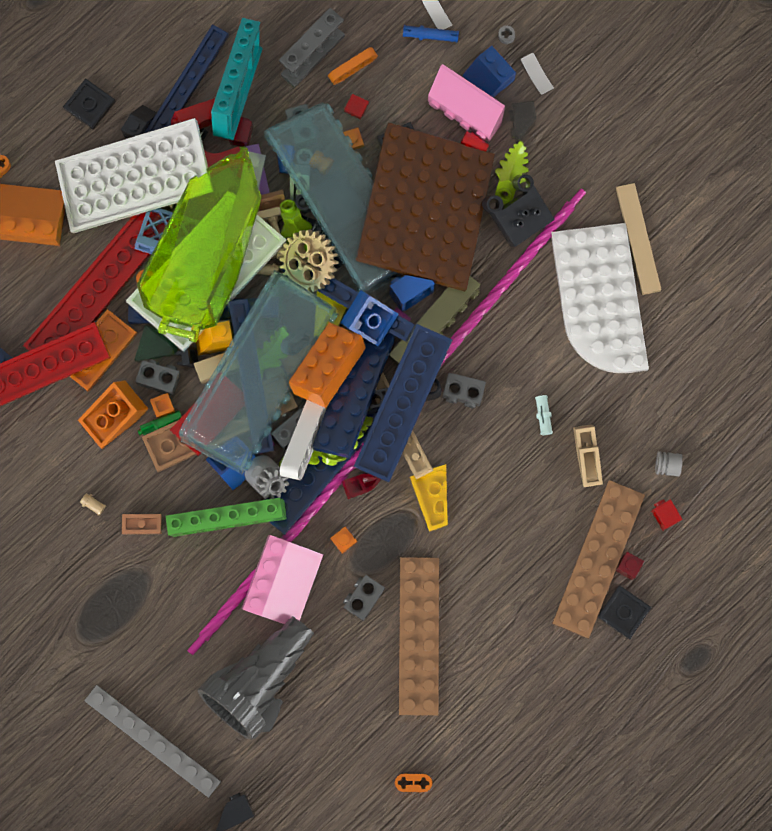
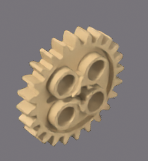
M302 230L299 233H293V237L287 238L289 243L283 244L286 250L280 251L284 255V258L279 259L284 262V265L280 266V268L286 270L282 275H288L287 282L293 281L292 287L298 286L299 291L305 289V292H311V290L315 292L318 289H324V285L330 284L329 279L335 278L332 272L337 271L333 266L339 263L334 260V257L338 254L332 253L335 246L330 247L331 240H325V234L319 236V231ZM305 244L307 245V252L304 249ZM319 254L322 256V262L319 260ZM310 271L313 272V278L310 276Z

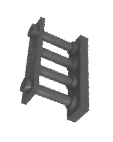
M329 8L279 59V62L286 67L281 73V77L295 88L345 37V34L338 29L344 19Z

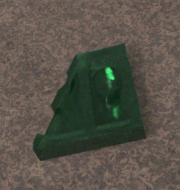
M145 326L134 360L135 362H141L142 360L158 359L163 356H175L179 348L158 329Z

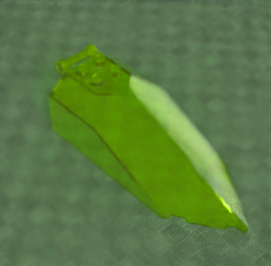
M241 147L239 153L230 154L206 169L207 173L202 176H194L189 180L137 283L144 308L162 319L158 327V333L165 335L168 333L187 338L191 342H197L200 330L217 325L237 283L262 199L258 190L251 158H249L248 148ZM171 322L187 326L192 329L191 331L172 327L169 326V323Z

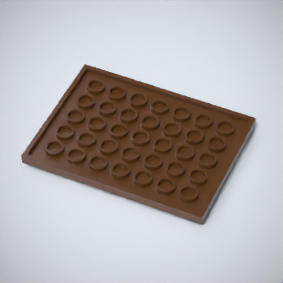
M388 122L355 261L408 276L433 280L436 284L465 292L468 286L483 214L482 201L487 195L495 154Z

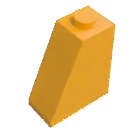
M229 321L209 324L197 337L198 356L235 349Z

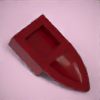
M366 473L341 482L347 498L351 499L373 490L381 479Z

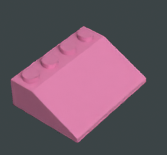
M443 64L440 66L428 95V102L432 108L440 109L447 118L455 119L465 130L470 129L482 140L489 142L502 124L505 105Z
M268 535L242 609L283 624L292 616L300 621L323 554Z

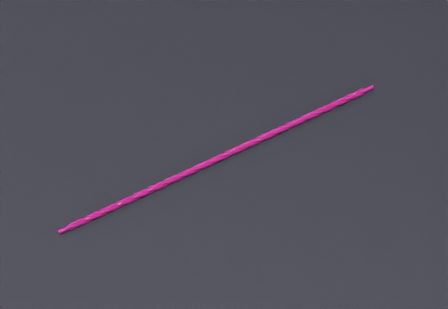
M580 189L569 202L567 201L561 210L554 216L555 220L546 225L542 233L535 238L524 254L518 258L506 275L472 312L468 320L451 337L453 341L442 365L462 343L465 336L480 322L483 315L497 302L502 293L509 288L520 272L531 262L539 249L552 237V232H556L557 228L570 216L577 203L586 194L583 189ZM362 446L287 534H283L280 539L292 542L299 535L311 518L327 502L331 494L342 484L341 481L345 480L355 468L354 464ZM255 570L248 575L237 591L220 608L216 616L199 633L200 636L187 650L190 654L194 655L205 641H209L213 633L220 628L232 611L246 597Z

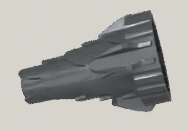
M292 616L280 630L274 632L262 645L258 644L246 658L242 657L237 663L210 675L197 691L199 696L219 718L245 738L253 740L261 732H269L278 717L283 703L281 699H275L273 696L285 684L283 680L295 668V662L303 654V649L309 643L314 633L301 621Z

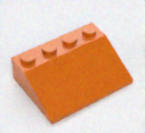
M0 184V240L60 246L65 214L62 191Z

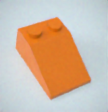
M125 380L113 382L78 421L98 446L103 449L137 422L148 410V407Z

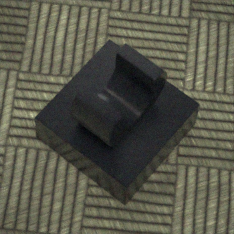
M189 346L184 352L181 350L175 353L177 356H182V361L177 362L179 366L194 368V363L198 362L197 349L195 347Z

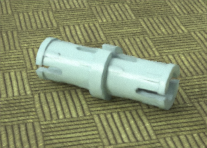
M547 395L535 397L538 410L536 416L539 419L541 435L553 434L550 420L552 413L549 412Z

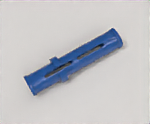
M404 25L403 37L458 43L459 31L424 28L423 25H420V27Z

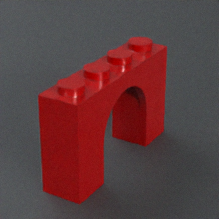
M215 98L175 111L171 125L194 118L197 120L199 130L212 125L211 111ZM239 146L221 153H210L204 150L210 178H213L228 167L233 174L243 171L245 158Z

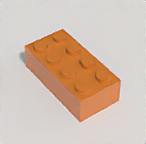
M329 322L289 380L293 394L326 408L366 349L362 336Z

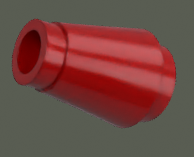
M466 131L460 143L485 152L489 146L475 133Z

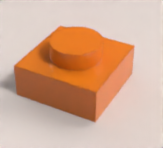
M359 128L341 133L346 152L364 147Z
M168 393L150 399L157 418L175 412Z
M346 527L330 538L342 554L357 543V540Z

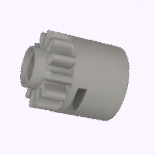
M264 455L255 457L248 463L245 469V479L264 499L268 497L274 499V495L280 498V493L286 492L284 487L289 485L288 478L280 475V467L270 457Z

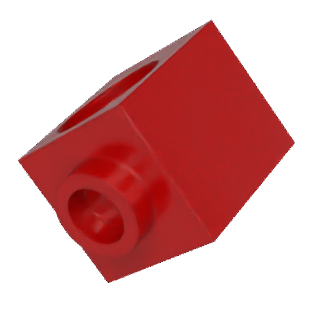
M664 499L654 504L655 508L651 511L663 531L683 520L671 499L667 502Z

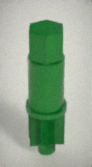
M178 410L141 425V429L137 431L139 436L142 434L145 436L178 421L182 416Z

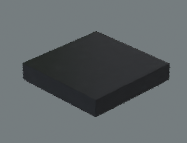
M85 78L63 108L93 130L116 101Z
M619 585L597 618L630 640L652 607Z

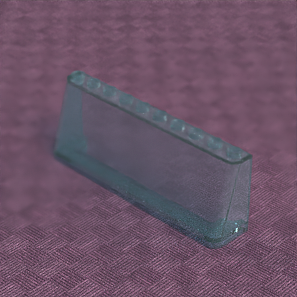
M322 102L266 129L264 137L268 145H272L273 151L280 158L324 233L331 240L332 246H335V251L358 288L357 291L360 292L362 290L369 294L400 276L401 273L355 261L372 191L373 181L371 178L373 176L368 167L364 168L362 165L363 159L359 152H355L351 147L353 143L348 135L345 136L342 132L343 126L338 119H334L332 115L334 112L331 106Z
M275 270L179 431L181 442L240 474H243L245 470L248 471L253 463V460H251L253 455L260 452L263 438H267L272 430L271 424L274 420L277 421L282 413L280 410L282 405H286L291 398L290 392L292 389L289 385V380L328 323L335 322L338 313H336L337 308Z

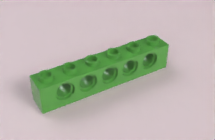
M275 498L167 515L166 523L168 535L177 537L285 520L287 517L284 500Z

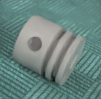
M658 451L655 473H660L661 475L665 473L667 476L679 477L682 470V454L669 452L666 454V452L661 453Z

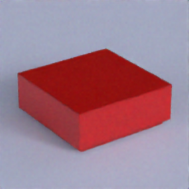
M352 94L344 108V112L361 120L369 105V101Z

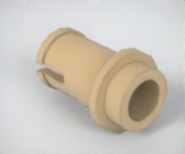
M273 263V265L266 264L257 275H269L272 278L278 277L280 266L276 265V263Z
M86 493L80 501L83 504L82 507L86 506L98 514V516L106 508V505L94 499L92 494Z

